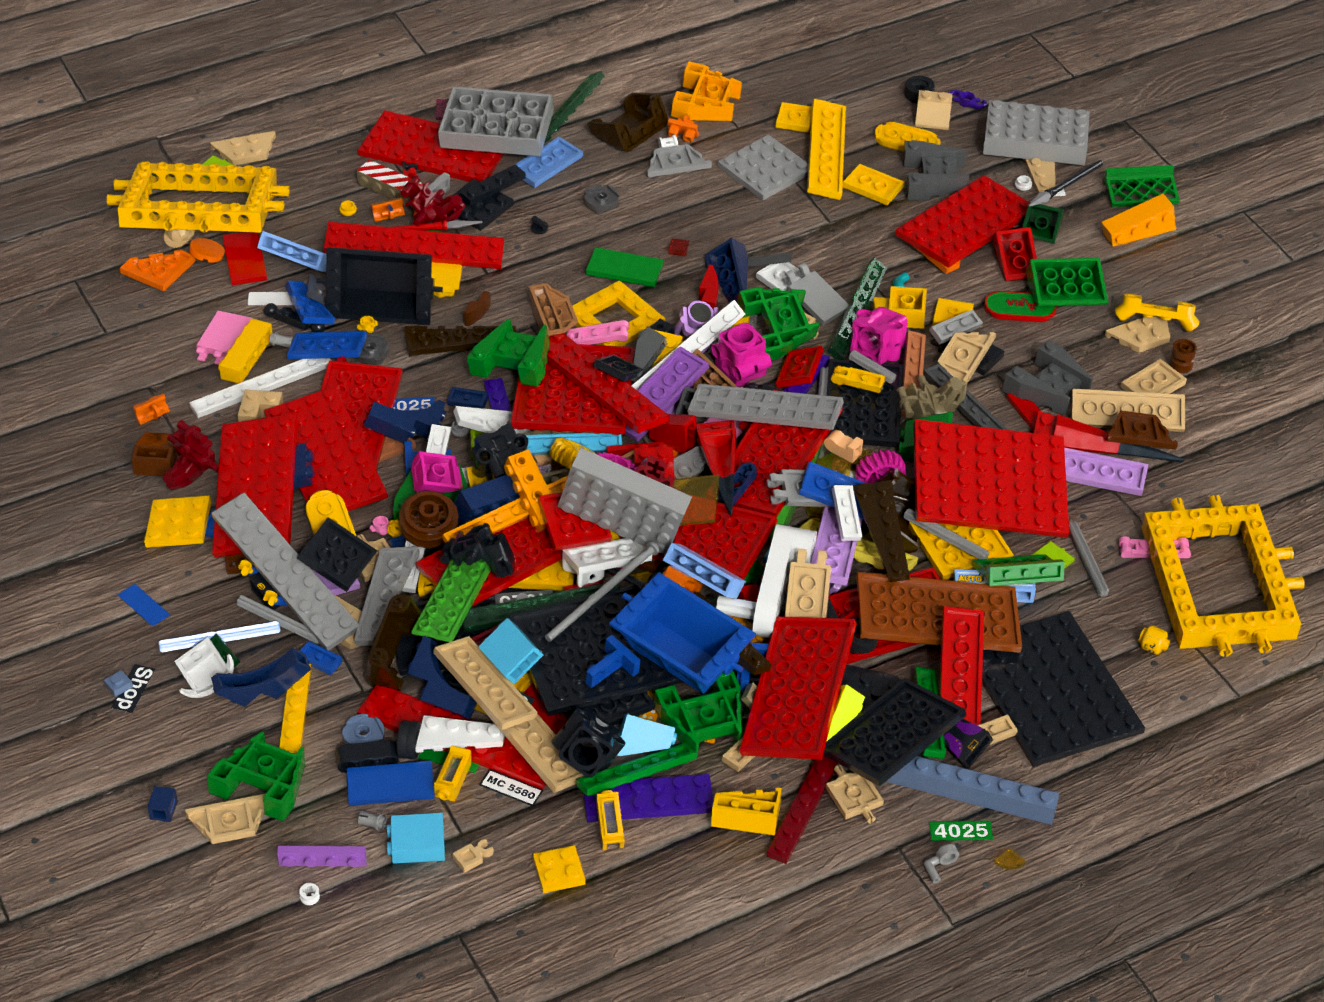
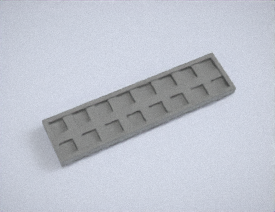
M698 384L687 411L689 415L833 430L844 402L843 397Z

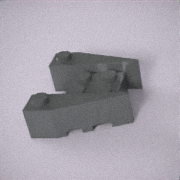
M904 141V167L921 168L922 172L908 173L907 199L925 201L930 200L932 196L936 195L944 197L946 193H956L967 186L969 174H958V168H964L966 150L924 141Z
M1048 340L1038 348L1035 365L1043 370L1036 376H1033L1020 367L1015 366L1005 375L1002 391L1007 394L1011 393L1017 398L1032 401L1038 407L1044 405L1052 408L1054 412L1065 415L1069 400L1072 398V389L1090 390L1093 378L1064 348Z

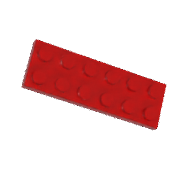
M944 606L942 609L939 696L964 708L966 716L963 719L975 725H980L984 611Z

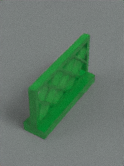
M1173 165L1106 168L1103 182L1107 186L1111 207L1137 206L1150 200L1151 198L1147 197L1150 193L1159 196L1163 193L1165 195L1167 192L1174 196V198H1168V200L1172 204H1179L1180 199L1173 176ZM1152 182L1154 185L1152 187H1149L1144 183ZM1161 182H1170V185L1167 187ZM1135 183L1137 186L1133 188L1128 184ZM1111 184H1119L1120 187L1116 189ZM1158 186L1164 191L1159 193L1154 189ZM1142 187L1143 189L1147 190V192L1143 194L1139 192L1138 189ZM1125 188L1129 190L1130 193L1126 195L1123 192H1121V190ZM1135 194L1141 199L1134 200L1131 198V196ZM1118 195L1122 197L1124 200L1115 201L1114 197Z
M1046 554L972 560V566L987 577L986 584L988 586L1064 581L1065 561L1062 559L1053 560Z

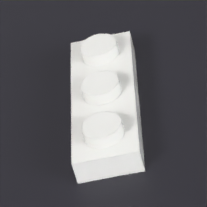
M834 485L832 494L841 541H860L862 532L853 486Z

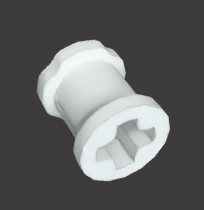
M676 135L663 139L662 137L658 138L659 148L678 145Z

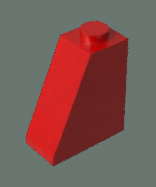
M668 414L669 422L649 429L650 439L656 442H664L668 447H673V450L681 454L697 446L696 416Z

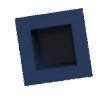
M154 786L147 806L150 820L171 822L178 803L176 789Z

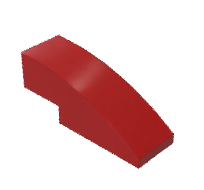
M709 265L699 287V300L708 303L713 309L718 305L719 286L716 271L713 265Z

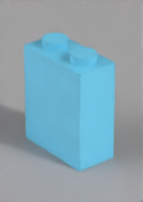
M509 618L500 623L493 633L479 646L480 650L513 684L543 656V653Z
M443 813L391 816V824L387 825V837H391V842H387L388 855H392L393 864L445 861Z

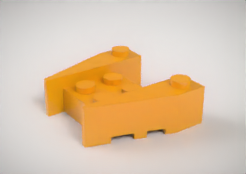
M688 61L684 71L683 87L694 89V93L689 94L676 91L672 103L671 117L684 118L685 114L690 115V120L732 121L734 103H729L728 100L729 98L740 100L742 82L734 78L728 79L723 77L719 71H716V73L710 71L706 65Z

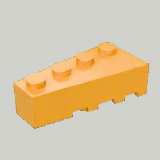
M1164 193L1101 222L1103 235L1112 246L1176 230L1174 206Z

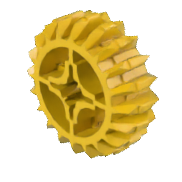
M556 438L549 454L560 465L571 469L580 448L594 454L596 453L572 440Z

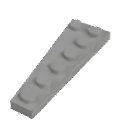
M418 547L380 549L359 621L360 626L357 628L354 638L356 646L373 645L390 599L400 595L420 554Z

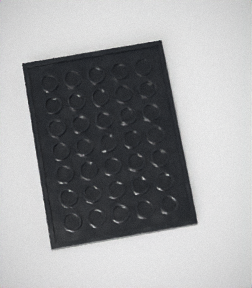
M629 586L609 591L551 642L546 640L545 635L585 602L589 596L509 615V619L543 653V656L529 669V672L547 716L684 683L678 677L632 649L623 635L609 626V623L629 603L622 598L623 594L627 593L634 598L640 592L637 587ZM611 635L640 659L639 673L635 676L630 675L623 667H620L593 688L586 684L588 668L593 664L599 663L607 655L605 643L606 638Z
M1070 611L1020 625L1021 653L983 649L982 684L1001 716L1008 715L1017 728L1018 732L1014 737L1032 767L1145 732V726Z

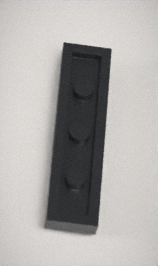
M515 164L460 191V197L471 206L525 179L526 173Z

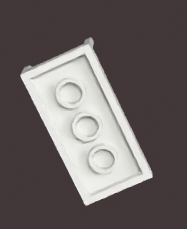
M629 538L612 540L611 542L564 549L562 568L564 571L577 574V585L582 587L585 584L601 580L605 575L606 569L623 568L646 547L637 544ZM650 555L641 564L647 561H652V555Z

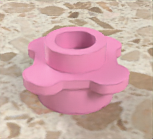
M377 516L373 520V525L370 526V531L386 535L390 521L385 516Z

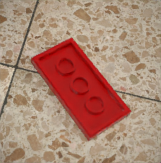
M258 232L222 235L231 284L240 285L267 281L262 249L257 248L259 243Z

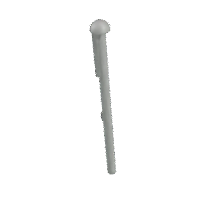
M653 541L646 543V548L547 633L545 635L546 640L551 642L650 555L656 556L659 553L658 544Z

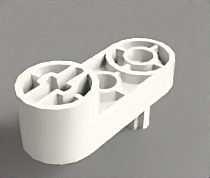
M777 524L757 602L719 596L716 608L729 616L754 620L752 631L756 633V636L771 638L776 618L780 616L791 562H797L799 548L806 549V563H811L817 531Z

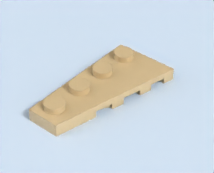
M1033 158L1032 160L1023 159L1037 194L1055 187V162L1041 161L1039 158Z

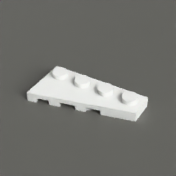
M456 406L453 411L457 425L484 433H493L501 426L510 423L513 411ZM514 429L516 434L530 431V429Z
M424 715L416 743V753L423 752V749L443 751V748H450L451 745L460 748L474 746L475 748L503 747L505 735L495 724Z

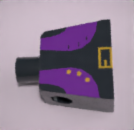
M965 719L954 725L944 736L946 747L966 769L970 768L993 741L987 730Z

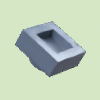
M122 670L104 679L105 686L115 697L133 687L132 681Z

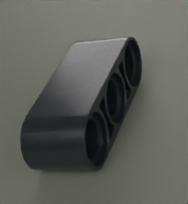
M393 740L345 744L336 749L337 768L343 773H347V768L399 763L397 744Z

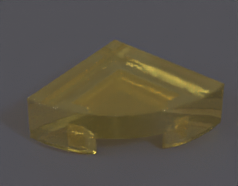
M1011 848L995 859L997 866L1009 870L1019 869L1025 866L1026 860Z

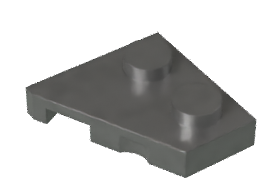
M310 274L306 297L323 303L326 301V284L316 283V278L319 277Z

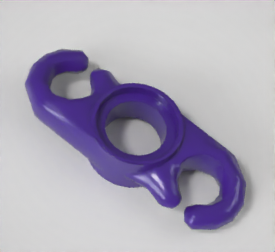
M960 90L948 92L956 95L957 97H954L953 100L958 101L963 107L983 109L987 106L986 100H982L983 104H978L977 102H980L981 99L975 98V95L971 92Z

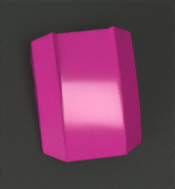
M419 451L413 459L411 471L416 492L435 491L446 493L462 489L460 467L455 456Z

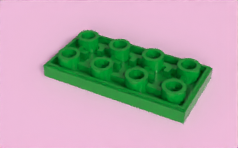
M595 247L586 269V275L655 287L663 268L664 260Z

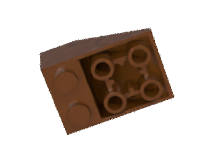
M151 432L143 434L136 443L131 458L134 475L164 476L174 466L178 455L173 443L167 440L169 434Z

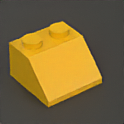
M891 286L889 310L906 316L908 321L907 328L924 329L927 288Z

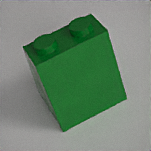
M953 412L918 418V420L952 423ZM915 419L906 421L905 429L901 428L900 440H904V442H900L899 453H903L902 459L907 462H914L913 423Z

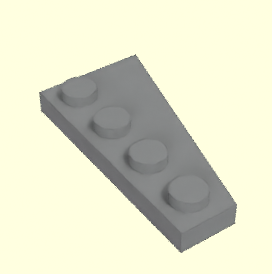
M700 445L674 459L675 487L680 491L708 466Z

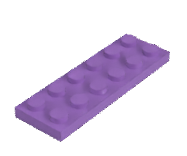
M680 346L637 391L664 412H667L681 398L684 387L690 388L709 368V363ZM626 424L625 435L638 442L649 430L637 433Z

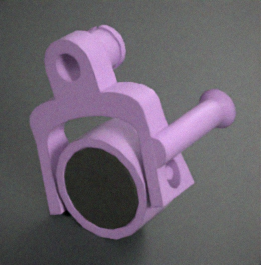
M700 300L692 302L688 308L683 307L679 313L680 320L675 326L674 334L680 335L681 330H683L685 336H691L718 313V308L714 307L712 309L708 303ZM709 344V345H708L705 349H703L701 352L704 353V352L709 348V346H710L711 344Z

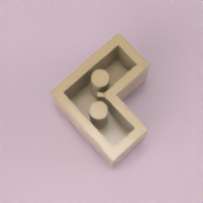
M245 389L238 412V422L266 418L265 409L283 404L282 392Z

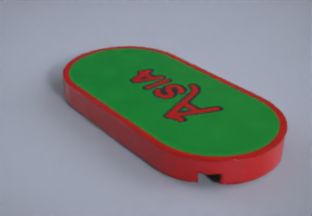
M992 292L986 297L984 304L985 311L992 314V317L1013 321L1046 322L1049 318L1055 316L1057 306L1038 307L1032 293Z

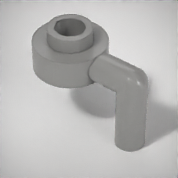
M944 844L940 846L936 856L924 861V866L934 884L941 880L934 866L939 863L941 865H948L959 858V852L955 845Z

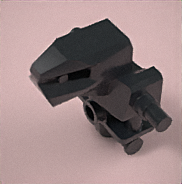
M488 523L473 527L466 535L459 531L455 539L451 538L445 543L442 550L443 555L440 557L441 563L448 564L451 559L454 560L457 567L461 565L462 561L471 566L473 563L483 559L497 578L512 575L515 570L514 554L505 534L493 535Z

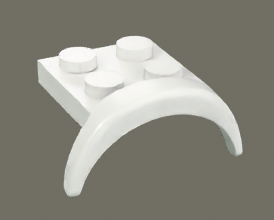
M208 637L174 661L192 688L190 690L181 688L179 691L190 698H202L214 693L211 677L216 673L233 674L234 662L231 655H227L226 663Z

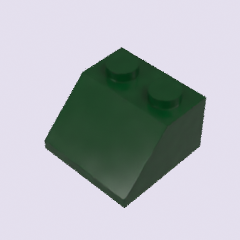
M1028 204L1023 228L1031 227L1033 239L1055 244L1065 211L1042 204L1029 207Z

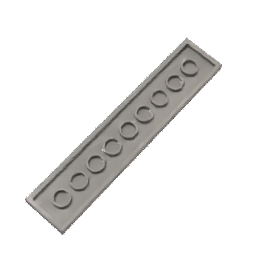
M245 493L211 513L212 518L326 650L332 649L356 633L357 628L360 626L311 568L297 559V552Z

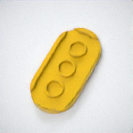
M886 122V125L880 124L875 129L874 137L877 143L900 151H904V141L915 140L940 145V139L937 138L935 133L896 122Z
M322 490L310 497L306 504V515L313 535L329 517L356 536L346 505L340 495H336L332 491Z

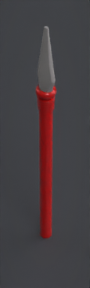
M444 220L443 222L438 221L420 224L419 226L404 225L391 228L423 231L444 229L447 231L448 229L480 224L482 221L454 220L447 222V220Z

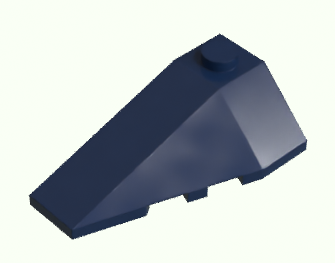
M730 238L705 254L707 267L713 265L717 274L718 284L721 286L722 292L728 301L735 300L737 303L739 291L747 290L748 257L745 245Z

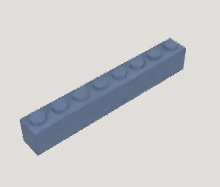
M918 756L887 780V782L1050 825L1053 823L1060 794Z

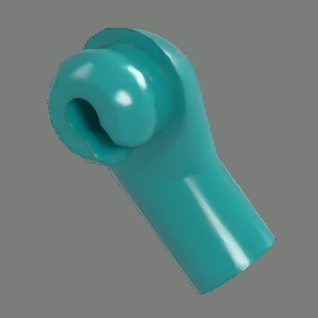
M904 272L892 281L893 287H905L903 283L909 280V275Z

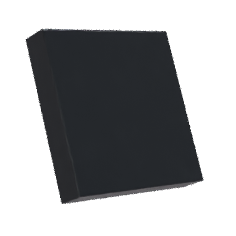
M614 354L595 360L593 365L623 382L640 377L643 373L642 368Z

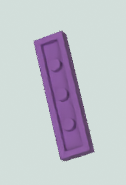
M278 846L277 851L279 866L359 867L366 866L367 864L366 846Z

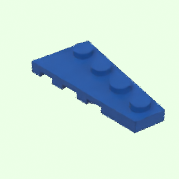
M287 282L286 289L302 323L334 324L335 317L322 303L306 297L307 285L304 282Z

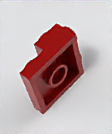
M643 444L638 446V448H634L633 458L635 467L641 465V461L649 456L661 459L667 464L664 477H673L674 482L672 486L675 487L673 447H668L666 444L649 447Z

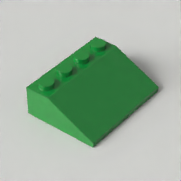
M1100 258L1030 259L1026 275L1028 286L1038 307L1108 305Z

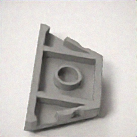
M689 144L657 148L654 150L650 168L647 170V176L655 177L712 168V162L704 160L702 154L695 151Z

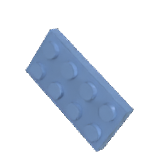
M557 137L543 146L541 156L529 155L516 163V165L526 173V178L523 181L536 188L581 159L583 151L561 137Z

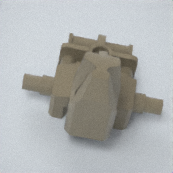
M921 375L918 377L920 388H917L915 383H911L907 389L899 387L896 390L900 397L899 405L900 408L904 409L905 417L918 419L946 412H954L966 396L967 384L964 380L961 381L954 377L949 379L944 386L937 388L935 385L928 384L925 376Z

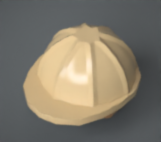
M165 230L164 241L169 247L180 248L191 241L195 235V230Z

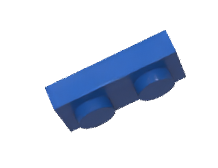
M310 641L300 650V652L306 654L308 662L312 667L328 675H332L343 662L341 656Z

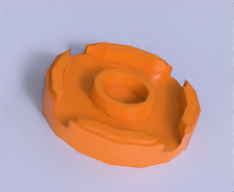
M206 238L194 239L189 246L190 254L200 261L206 259L209 263H216L221 261L225 254V249L221 244Z

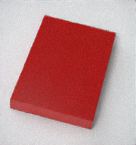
M820 345L788 352L775 383L777 388L812 383L824 352L823 347Z

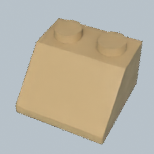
M919 90L915 127L948 130L952 94Z

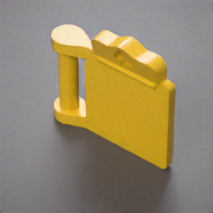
M432 262V278L435 279V286L443 287V292H434L435 296L440 298L445 296L452 297L455 294V290H459L462 265Z

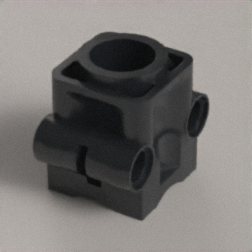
M511 422L501 426L493 433H483L475 436V446L472 448V453L475 457L472 468L473 474L479 478L486 477L488 481L507 475L504 469L507 458L527 450L529 442L527 436L522 433L516 434Z
M585 707L583 710L576 708L565 722V726H562L551 741L553 746L559 750L560 759L588 778L594 777L597 772L606 770L612 763V759H615L626 745L623 738L619 736L620 730L601 719L588 707ZM581 742H589L595 747L587 748Z

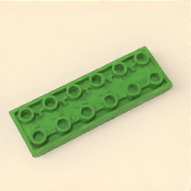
M481 559L471 566L462 561L461 565L457 567L454 560H451L411 631L412 634L452 642L491 571L489 565Z

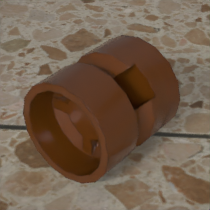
M1189 339L1176 340L1173 343L1169 366L1182 374L1190 372L1194 365L1197 351L1196 344Z

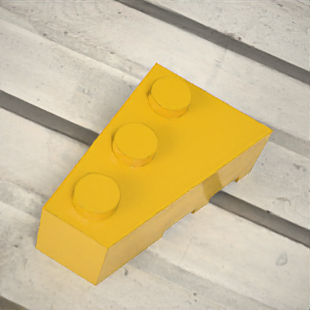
M775 788L774 792H763L760 789L755 790V793L743 794L742 791L715 793L711 826L775 836L782 788Z

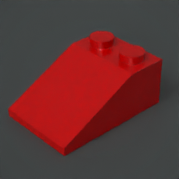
M1031 227L996 231L993 243L1005 282L1027 279L1026 269L1030 259H1037Z

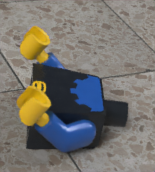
M242 560L238 568L242 569L241 574L243 576L249 575L251 590L263 605L273 610L280 606H287L285 601L249 561Z

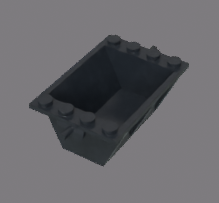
M327 247L326 278H316V283L326 284V308L335 318L360 320L364 316H371L379 322L430 325L431 300L434 298V292H443V287L435 286V279L432 278V255Z

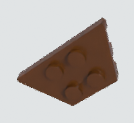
M1121 410L1106 438V441L1173 450H1176L1178 446L1176 440L1172 441L1168 436L1169 431L1161 424L1160 419L1156 415Z

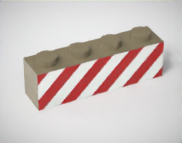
M368 160L357 170L359 185L390 199L401 197L403 205L410 199L409 196L407 198L402 197L400 192L412 178L372 160Z

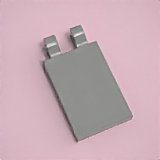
M803 262L798 265L800 269L796 273L801 277L800 280L796 279L795 273L792 270L785 273L787 277L783 281L789 285L787 291L792 289L805 290L806 294L801 305L822 326L849 311L850 305L816 271L811 273L806 263Z
M782 469L780 474L771 473L769 475L770 480H767L768 488H775L780 485L783 487V490H773V496H770L771 504H779L785 501L786 506L831 507L799 494L805 470Z

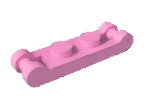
M621 320L569 329L566 335L577 344L585 345L615 340L623 342L628 340L627 330L629 329V323Z
M1127 536L1119 539L1122 558H1151L1147 540L1130 539ZM1185 537L1173 540L1175 547L1180 548V550H1177L1179 558H1190L1189 540Z

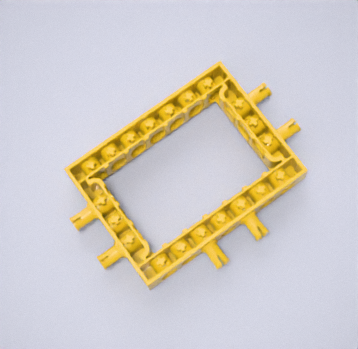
M145 161L137 164L131 180H114L115 191H126L124 195L108 194L107 205L118 206L119 227L155 228L167 231L168 229L170 231L182 229L200 230L202 232L204 230L205 232H262L269 211L284 212V201H272L273 197H289L290 188L289 186H277L276 168H271L270 166L254 167L247 165L237 167L236 165L219 166L218 164L202 165L199 163L185 165L184 163L167 164L166 162L155 164ZM152 189L249 193L245 205H240L239 203L222 204L220 202L211 204L201 201L187 203L186 201L169 202L161 200L158 202L149 200Z
M1212 495L1208 499L1211 508L1185 510L1182 498H1178L1179 504L1177 498H1174L1170 502L1173 511L1145 513L1141 529L1149 545L1150 557L1179 649L1218 646L1220 655L1224 657L1223 651H1225L1226 656L1232 654L1233 650L1230 646L1232 644L1257 642L1259 652L1264 653L1265 650V653H1268L1272 650L1270 641L1297 639L1301 621L1290 590L1304 589V579L1302 576L1285 578L1279 560L1293 559V549L1291 546L1283 548L1274 547L1259 504L1223 507L1221 497L1216 495V500L1215 495ZM1239 529H1241L1243 543L1246 544L1249 552L1248 558L1252 561L1253 572L1257 575L1259 581L1258 587L1262 590L1264 595L1263 601L1264 604H1267L1269 611L1198 616L1173 540L1181 537L1195 539L1196 537L1210 536L1212 538L1219 535L1235 536L1238 534Z

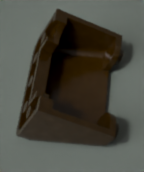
M632 92L624 99L625 113L612 122H603L601 119L595 118L587 124L593 135L621 151L629 152L663 129L668 123V116L660 93Z
M894 468L875 482L891 480L905 553H914L920 548V538L917 535L912 536V532L908 527L910 521L904 519V513L907 509L915 511V482L897 468ZM863 519L861 524L862 538L874 543L869 533V528Z
M396 595L388 603L369 653L364 673V679L371 687L375 688L378 685L397 691L402 689L404 682L401 678L397 677L398 671L396 668H391V664L401 637L412 636L411 631L422 613L410 595Z

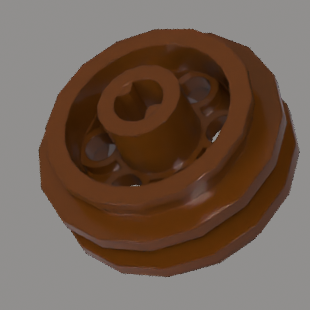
M435 491L418 492L408 497L401 506L399 513L400 531L407 541L417 547L427 549L440 547L445 544L442 535L458 527L459 516L457 507L449 497Z

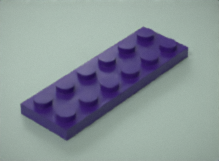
M710 774L637 779L631 783L607 789L618 792L622 820L712 813L714 802ZM584 794L587 822H599L596 804L597 794L590 796ZM605 803L606 821L616 820L614 803Z

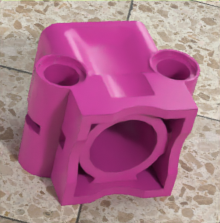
M881 306L872 312L865 309L858 310L852 325L853 338L850 353L856 350L880 365L886 361H898L901 348L905 346L908 322L906 316Z
M742 323L721 332L718 342L711 345V350L715 357V365L738 387L752 379L765 376L766 369L772 366L771 358L765 352L766 340L749 323Z

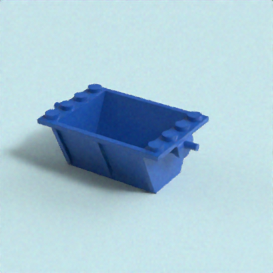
M660 572L634 598L627 593L623 594L622 598L629 603L609 623V626L619 631L632 649L704 694L722 673L729 675L733 669L739 673L743 671V667L737 664L740 658L739 653L756 636V633Z

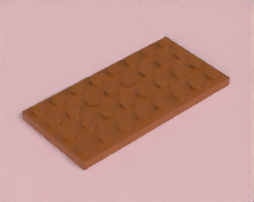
M858 572L860 638L941 645L942 609L944 606L984 611L983 649L1021 653L1022 640L1015 587L988 586L987 584L915 577H910V580L889 582L887 575L863 572Z

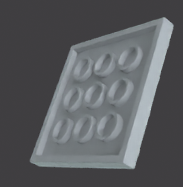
M769 134L718 161V167L762 201L808 176L809 164Z

